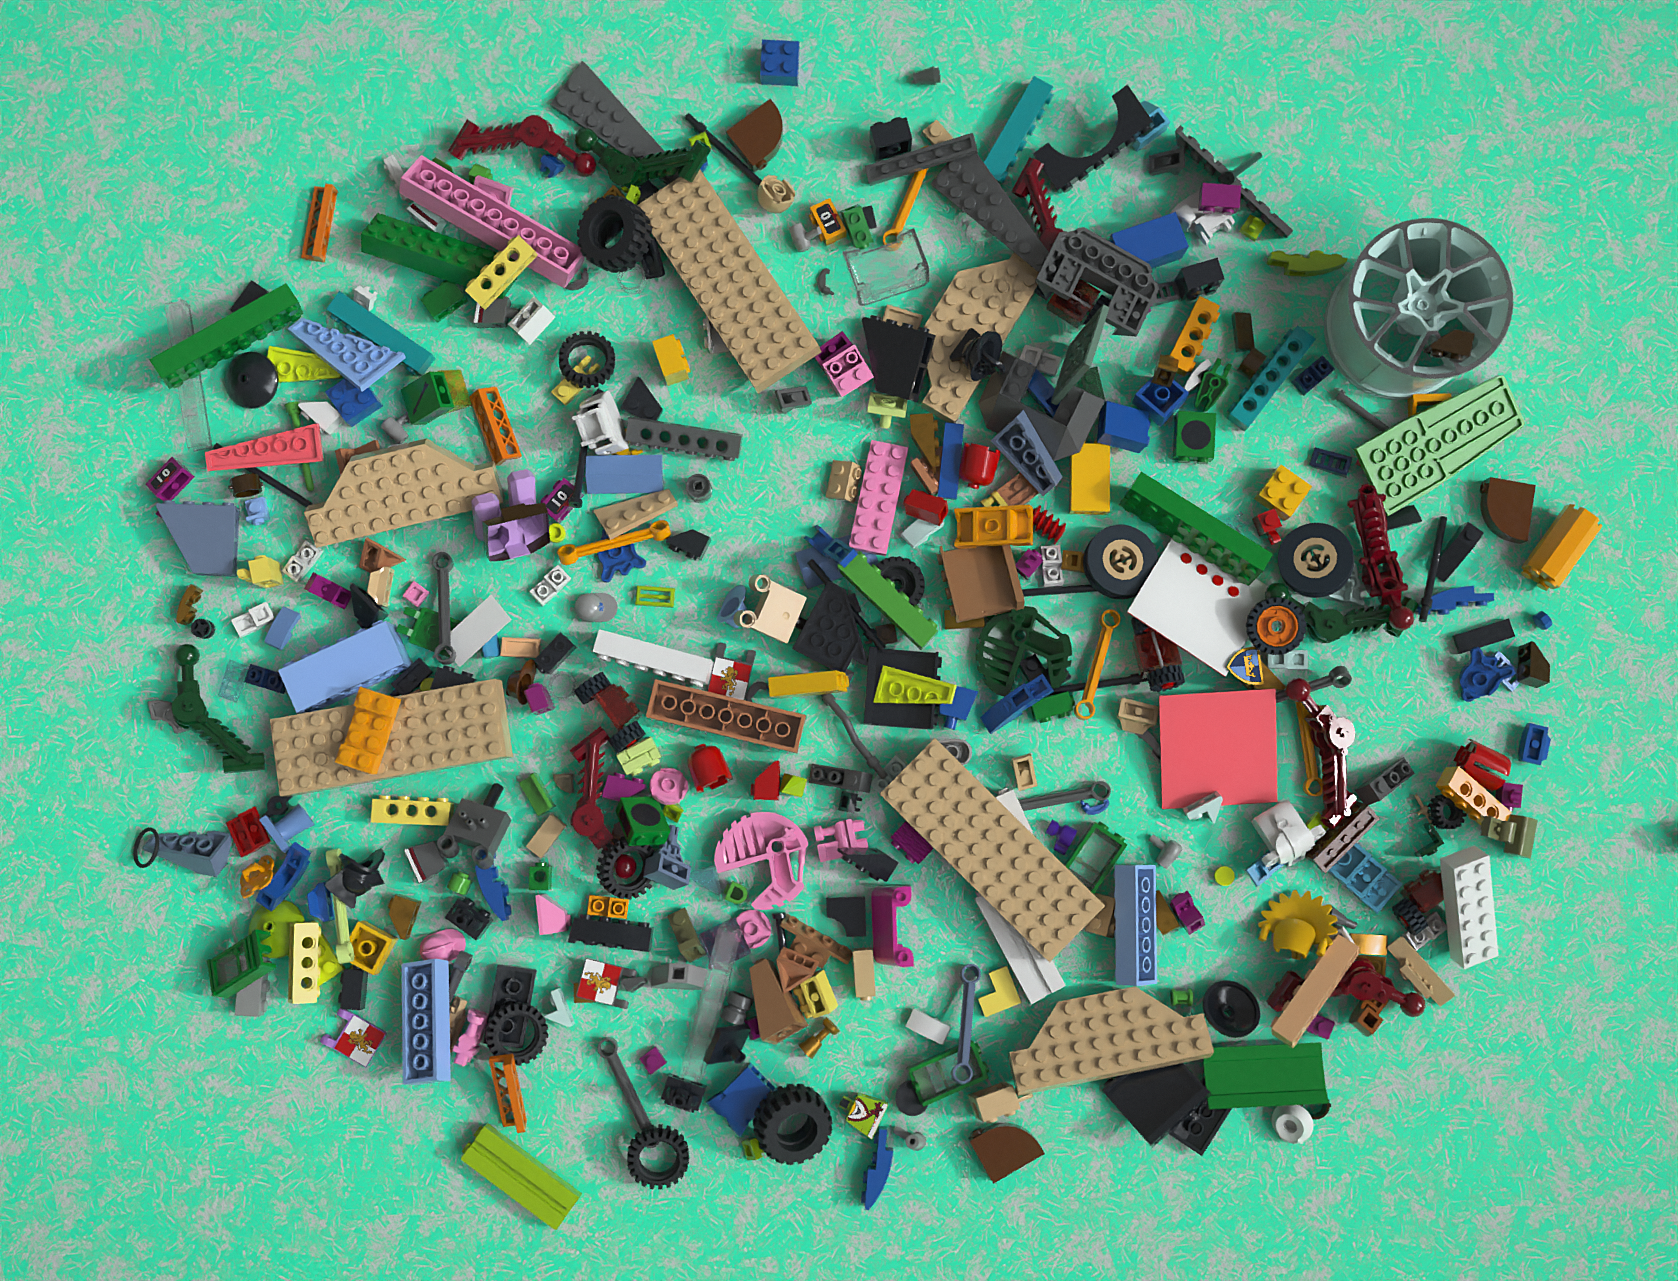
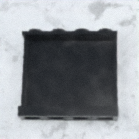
M869 647L864 725L933 730V727L937 726L938 714H934L935 706H939V704L873 703L883 665L940 681L941 676H937V670L942 665V657H938L939 652L883 649L880 652L877 647Z
M1184 1063L1120 1075L1115 1079L1110 1078L1104 1083L1103 1086L1105 1088L1102 1089L1152 1148L1211 1096V1092L1202 1085Z

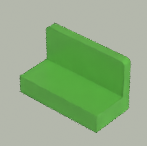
M537 773L530 774V777L519 783L538 816L556 807Z

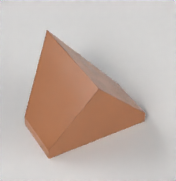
M367 537L364 542L359 567L371 573L383 567L391 568L406 561V559Z
M783 946L776 960L783 993H787L812 977L820 961Z

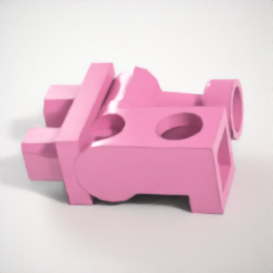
M843 820L823 829L821 825L814 826L817 842L823 841L824 836L835 835L836 840L817 845L820 862L842 857L843 855L837 851L838 848H868L867 838L856 840L855 832L865 830L863 820Z
M475 1008L468 1011L466 1018L470 1024L466 1033L459 1037V1043L454 1045L453 1052L457 1053L454 1063L466 1066L467 1063L471 1062L472 1057L479 1052L481 1046L478 1045L485 1033L489 1013Z

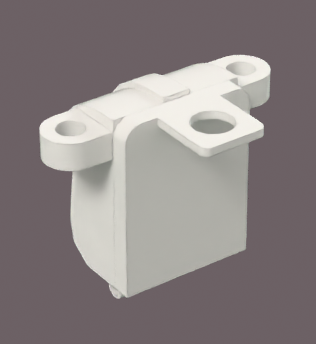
M1287 800L1259 814L1251 821L1253 827L1271 851L1262 858V862L1266 867L1272 866L1277 862L1279 864L1287 863L1288 867L1296 864L1305 858L1306 851L1315 845L1314 841L1326 833L1321 825L1309 830L1292 804Z

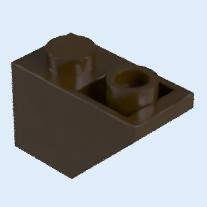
M1454 329L1426 347L1424 353L1430 354L1433 358L1445 357L1450 358L1451 362L1460 363L1470 357L1475 333Z
M1531 641L1519 646L1517 682L1538 688L1550 683V664L1536 643Z

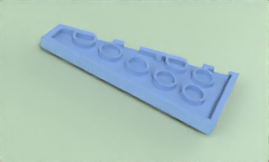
M301 318L288 328L289 333L361 392L406 358L402 352L390 351L388 347L373 345L371 341L348 333L344 335L336 329H327L322 327V324L305 318Z

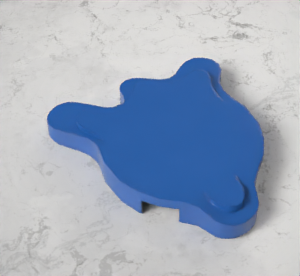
M604 529L601 540L609 538ZM633 543L597 553L603 566L601 580L605 583L612 580L617 570L623 576H626L632 568H644L647 564L646 560L636 553Z
M1473 647L1470 651V660L1463 667L1459 676L1462 688L1461 697L1464 701L1471 702L1481 696H1490L1497 690L1501 681L1515 674V669L1510 665L1496 667L1498 663L1496 656H1485L1479 647Z

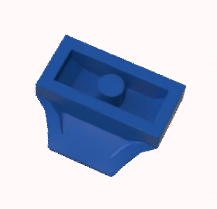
M1532 723L1526 724L1518 750L1519 761L1541 765L1542 761L1547 759L1551 741L1548 736L1549 727Z
M321 882L307 894L309 913L323 922L335 920L331 892L324 887L325 882Z

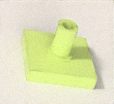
M871 392L867 413L881 414L879 426L890 428L892 416L905 418L908 400L888 394Z

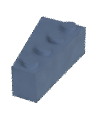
M1024 410L991 440L1042 496L1047 494L1061 480V473Z

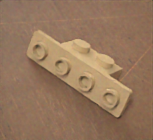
M1403 936L1398 937L1387 946V949L1400 962V974L1405 980L1409 979L1413 983V988L1418 994L1423 995L1426 999L1431 997L1439 1006L1444 1005L1455 997V993Z

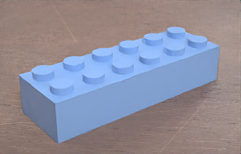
M1115 865L1114 917L1116 929L1114 936L1116 939V950L1114 955L1116 958V985L1142 986L1157 984L1156 865Z
M429 959L402 964L403 1085H423L451 1081L448 961Z

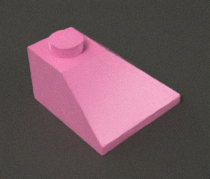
M547 894L536 895L539 934L545 935L568 931L569 926H572V920L567 910Z

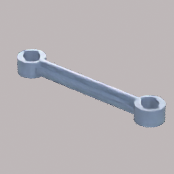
M967 964L960 972V979L964 983L958 1056L957 1065L951 1071V1077L957 1084H965L973 1076L972 1068L969 1066L975 984L981 977V971L975 964ZM966 968L974 971L975 976H977L976 980L968 981L964 977ZM959 1066H962L967 1072V1075H969L968 1079L964 1081L957 1079L955 1071Z

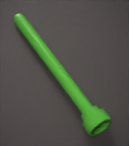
M298 401L285 404L286 413L291 416L294 429L301 427L299 419L301 408L298 406L300 403ZM301 463L306 488L308 491H313L314 484L309 463Z

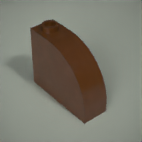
M771 99L767 100L726 131L728 141L753 172L762 170L767 166L768 162L779 151L783 140L782 117Z
M1489 477L1481 483V513L1486 525L1495 535L1503 540L1518 544L1528 541L1536 485Z
M998 1123L990 1125L983 1130L978 1128L969 1137L971 1145L993 1184L1045 1154L1036 1138L1028 1130L1016 1124Z

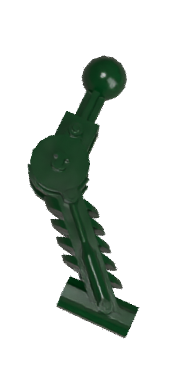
M590 128L578 130L574 137L575 145L579 150L583 152L592 151L601 157L598 163L608 170L610 179L614 183L621 185V187L628 188L631 185L639 187L649 178L655 179L657 177H665L666 175L672 176L677 172L683 179L693 182L703 163L707 162V156L711 151L710 147L705 143L696 140L690 151L688 147H683L672 151L667 150L663 153H651L641 159L640 157L625 155L613 147H604L598 142L596 133Z
M1280 583L1269 585L1265 591V599L1280 597L1294 602L1301 609V612L1304 613L1305 627H1307L1310 637L1320 643L1333 642L1340 639L1341 636L1348 635L1351 631L1352 634H1357L1362 629V633H1365L1371 627L1372 631H1376L1382 624H1386L1383 629L1391 636L1398 638L1403 630L1394 629L1389 624L1388 617L1391 612L1389 605L1385 608L1384 605H1379L1375 610L1374 606H1370L1365 612L1364 607H1362L1355 614V609H1351L1343 616L1334 609L1322 610L1310 601L1303 605L1290 597L1287 587ZM1403 596L1401 599L1402 606L1409 608L1414 614L1419 604L1406 596Z
M191 644L180 645L174 653L175 662L182 669V681L177 682L178 696L173 701L171 708L174 721L179 727L200 734L199 737L201 739L209 740L206 743L209 746L215 747L213 750L228 755L223 756L224 774L265 770L263 752L248 753L247 751L251 747L242 744L244 743L243 740L234 738L237 735L229 732L227 726L220 725L222 722L219 719L208 717L209 712L200 697L199 682L194 680V665L199 661V650Z

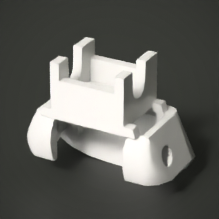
M1198 191L1180 202L1171 213L1176 212L1184 232L1190 231L1192 233L1195 231L1204 246H1206L1213 237V233L1221 228L1229 232L1235 221L1231 215H1223L1222 212L1205 214L1203 211H1198L1200 192Z
M605 391L582 401L579 405L578 415L572 417V420L576 421L583 441L581 445H589V448L593 449L598 455H611L628 449V441H625L626 431L611 393ZM598 404V408L588 411L587 408ZM608 438L612 442L603 447L600 446V443H596Z

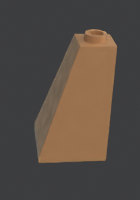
M765 958L757 960L754 966L749 969L760 1038L763 1042L776 1045L804 1029L808 1024L790 992L783 993L780 975L773 961Z

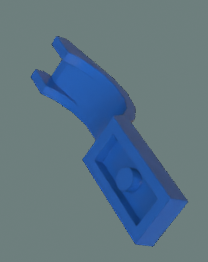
M818 525L814 527L818 533L812 539L808 536L804 537L827 559L831 558L844 568L858 555L853 548L838 538L834 540Z

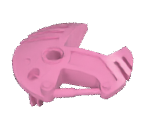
M771 812L750 813L751 817L749 818L746 815L741 817V821L738 823L734 821L731 824L732 828L729 831L727 828L723 832V840L721 843L720 840L718 841L715 850L714 862L717 872L721 873L769 859L772 883L751 905L756 910L774 909L772 905L776 904L778 907L785 905L783 901H792L803 890V866L805 864L808 841L802 830L788 818ZM779 841L782 843L783 847L780 852L773 851V842ZM799 850L798 879L796 881L789 854Z

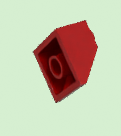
M774 761L755 779V784H751V796H754V800L779 801L780 761Z

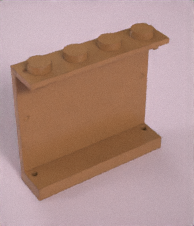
M1010 545L979 546L977 548L956 549L943 552V547L939 546L937 561L938 565L943 567L941 577L942 581L947 583L948 588H945L946 598L951 599L952 605H949L951 616H955L956 623L1010 612L1014 608L1016 610L1024 609L1025 600Z

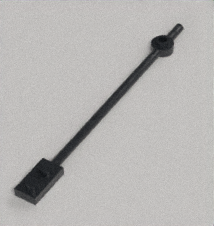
M418 658L391 683L395 690L388 696L396 697L412 693L424 679L433 673L432 669L421 658ZM274 796L270 798L267 803L268 810L260 818L265 815L271 818L273 815L285 814L289 808L288 801L293 796ZM278 802L282 804L280 809L276 807Z

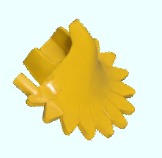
M1293 890L1290 899L1283 893H1280V903L1270 900L1268 903L1271 910L1261 911V915L1266 921L1258 923V927L1261 928L1258 940L1266 942L1270 931L1274 933L1273 947L1276 952H1279L1280 949L1291 950L1293 959L1300 960L1301 957L1306 959L1312 945L1319 944L1316 954L1324 956L1327 945L1333 944L1328 935L1338 932L1337 928L1331 926V924L1337 921V916L1328 915L1332 910V905L1321 906L1323 897L1318 896L1311 899L1310 891H1306L1300 897L1297 890Z

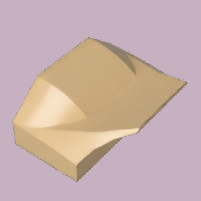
M383 567L378 571L370 573L367 593L382 607H388L395 571L390 567Z
M1121 698L1117 718L1121 722L1122 730L1143 735L1147 729L1156 725L1159 706Z

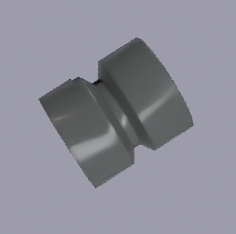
M694 474L686 482L687 492L693 501L703 503L712 496L713 489L705 475Z
M730 990L726 1000L728 1005L724 1006L720 1017L733 1024L742 1025L747 1017L745 1011L750 1010L753 999Z

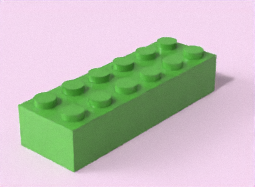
M861 551L857 552L858 555L845 568L838 565V572L919 650H922L937 635L938 630L936 628L938 625L929 618L927 620L922 616L924 612L916 604L912 606L909 603V597L904 592H897L895 590L896 585L888 577L884 579L881 576L880 569L874 564L870 566L867 563V557Z

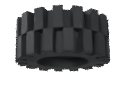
M1442 794L1434 796L1435 798L1430 800L1432 803H1428V807L1431 810H1427V813H1431V816L1428 817L1429 820H1433L1431 823L1436 825L1438 829H1456V827H1460V823L1465 821L1462 817H1466L1467 813H1463L1462 809L1456 807L1450 798ZM1445 804L1449 806L1451 811L1449 819H1446L1443 814Z

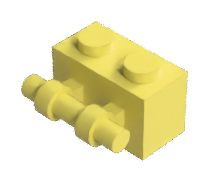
M266 555L256 556L254 560L248 561L250 570L242 568L237 571L240 579L249 583L253 582V584L265 589L284 584L279 562L266 557Z
M824 970L815 972L812 977L793 989L794 995L798 997L801 1004L799 1006L800 1010L804 1012L806 1019L812 1016L816 1018L829 1014L838 1007Z

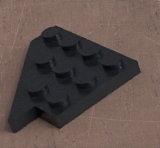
M828 580L792 649L833 671L836 670L844 673L852 659L865 666L868 665L846 589Z

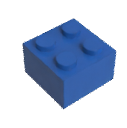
M762 40L761 85L798 86L799 41Z
M1152 377L1135 394L1132 404L1140 410L1149 412V418L1161 427L1185 403L1189 392L1174 379L1169 388L1151 383Z
M345 378L325 391L345 422L351 427L383 407L370 386L361 392Z

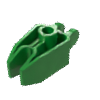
M1220 358L1216 359L1210 371L1202 374L1201 383L1195 395L1194 407L1196 408L1204 396L1207 397L1208 401L1203 409L1204 412L1208 411L1216 403L1229 385L1226 377L1232 364L1228 363L1220 376L1215 373L1221 364L1222 359Z

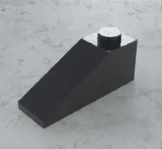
M1469 522L1460 525L1440 554L1436 577L1445 582L1475 547L1484 532Z

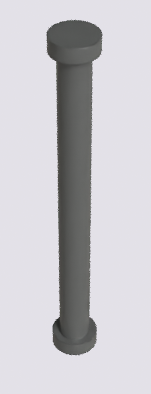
M1343 390L1335 397V400L1343 402L1383 432L1389 428L1346 396Z

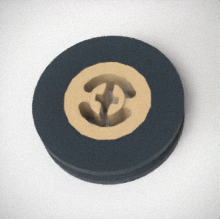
M1309 523L1297 527L1285 537L1279 548L1278 566L1281 577L1290 589L1302 596L1319 598L1337 592L1347 583L1354 567L1353 550L1348 538L1339 529L1325 523ZM1314 549L1313 555L1317 560L1319 559L1322 568L1325 565V560L1329 559L1328 566L1319 571L1317 563L1312 560V556L1308 551ZM1308 552L1306 561H1302L1304 554Z
M1113 525L1101 530L1088 543L1083 555V568L1089 583L1099 593L1113 599H1128L1139 593L1156 565L1158 555L1154 544L1142 531L1128 525ZM1129 557L1130 559L1127 560L1124 564L1121 562L1125 561ZM1116 561H1119V562H1120V563L1115 564L1113 567L1111 566V565L1114 564Z

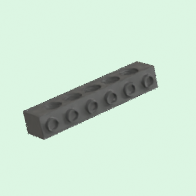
M629 417L625 441H630V445L641 446V443L649 444V448L660 449V446L668 447L667 450L671 452H679L680 449L686 450V454L697 455L699 452L705 453V457L716 458V455L724 456V460L735 461V458L738 459L740 457L743 434ZM644 428L651 431L650 438L643 437L642 430ZM663 431L669 433V441H663L661 439V433ZM684 434L688 436V444H682L680 442V435ZM701 437L705 438L708 442L707 447H701L698 444V439ZM722 440L726 443L727 447L725 450L717 448L718 441Z

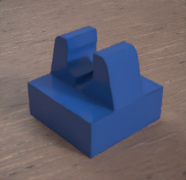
M552 154L543 155L540 160L542 163L540 170L545 172L548 168L550 170L549 178H554L559 172H563L566 167L564 163Z

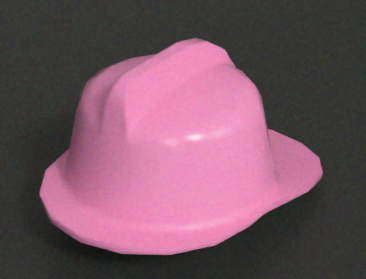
M445 929L430 934L420 944V955L423 960H454L461 950H465V938L461 932L455 929Z

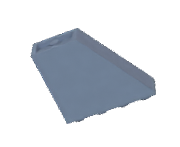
M168 500L163 501V503H156V508L192 573L197 576H237L240 509L234 506V503L214 505L213 502H202V505H195V502L191 501L175 504L174 501Z

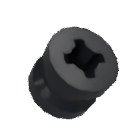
M197 619L192 623L191 632L196 637L209 639L215 634V625L211 621Z

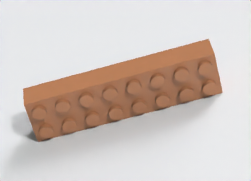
M656 679L646 717L649 719L798 754L806 715Z

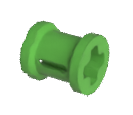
M1171 989V1006H1176V1004L1192 1006V989H1187V991Z

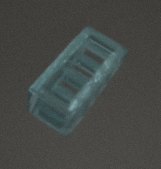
M229 659L218 696L237 703L245 684L244 681L249 666ZM234 669H240L241 672L237 673L234 671ZM232 675L239 677L238 681L232 679ZM229 682L236 684V688L228 686ZM226 689L233 691L234 695L225 693Z

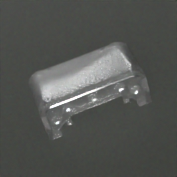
M914 228L900 231L896 242L863 253L855 247L848 248L842 252L849 278L860 306L869 305L920 288L929 282V265Z

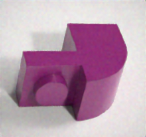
M314 572L304 588L308 592L344 610L351 599V591Z
M1188 891L1177 894L1169 904L1172 911L1189 935L1205 926L1204 918L1195 907L1192 896Z

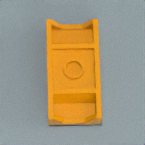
M1031 505L954 509L957 520V538L954 546L957 549L1000 545L1033 546V507Z
M359 687L353 705L356 706L345 742L340 745L335 763L369 774H377L401 699L372 691L368 688Z

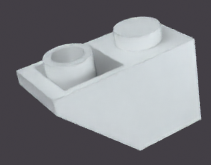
M304 402L298 404L302 409L300 413L307 420L312 418L316 422L315 424H319L321 433L326 431L328 434H331L344 421L341 414L328 402Z

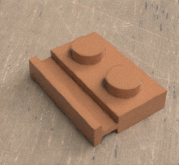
M1021 473L997 490L1008 506L1025 505L1039 494L1036 488Z

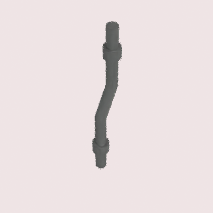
M822 694V701L826 706L829 705L840 718L853 745L867 760V765L874 769L882 780L886 778L888 774L880 766V761L876 756H872L859 740L848 716L835 702V697L832 694Z

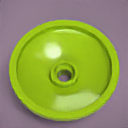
M283 900L273 911L261 906L250 921L248 935L254 929L271 932V936L260 943L269 945L272 948V952L269 954L262 953V956L272 959L289 955L290 923L305 922L304 916L295 904Z

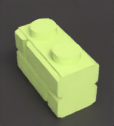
M651 736L616 754L626 775L632 774L633 777L642 773L643 767L649 765L651 768L659 764V759L662 758Z

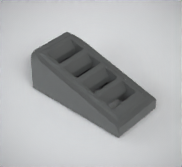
M1176 280L1157 284L1160 298L1158 299L1156 295L1151 307L1181 299ZM1171 286L1175 294L1174 296H1171L1169 287ZM1164 288L1166 290L1167 297H1164L1162 289Z

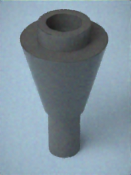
M1332 906V910L1328 915L1337 916V921L1333 924L1344 925L1351 929L1356 928L1357 922L1346 918V916Z

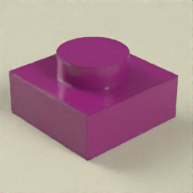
M757 1016L746 1020L745 1024L751 1028L749 1033L750 1040L760 1038Z
M656 1046L640 1058V1061L650 1075L667 1063Z

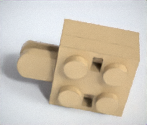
M1001 1082L968 1094L975 1118L989 1124L997 1121L999 1116L1005 1115V1117L1016 1114V1110L1021 1109L1019 1102L1032 1098L1033 1094L1016 1096V1089L1013 1085Z

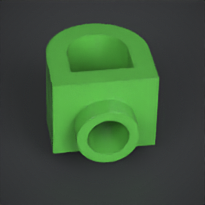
M474 164L468 174L469 182L474 185L475 177L478 175L490 180L493 178L491 170L479 164Z
M462 871L454 872L447 888L456 893L466 895L473 880L468 878L469 875Z
M732 881L731 884L727 883L723 894L726 895L725 900L734 904H740L747 899L748 890L744 885Z

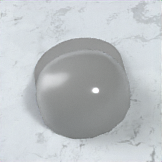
M586 593L577 598L574 608L577 616L583 621L607 622L616 615L618 605L614 597L609 594Z

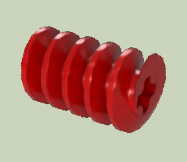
M1038 505L1033 509V526L1036 525L1035 532L1042 529L1041 536L1049 534L1047 540L1050 541L1055 538V545L1065 532L1066 523L1064 522L1059 525V518L1053 521L1054 515L1051 514L1047 517V510L1045 509L1040 512L1041 505Z

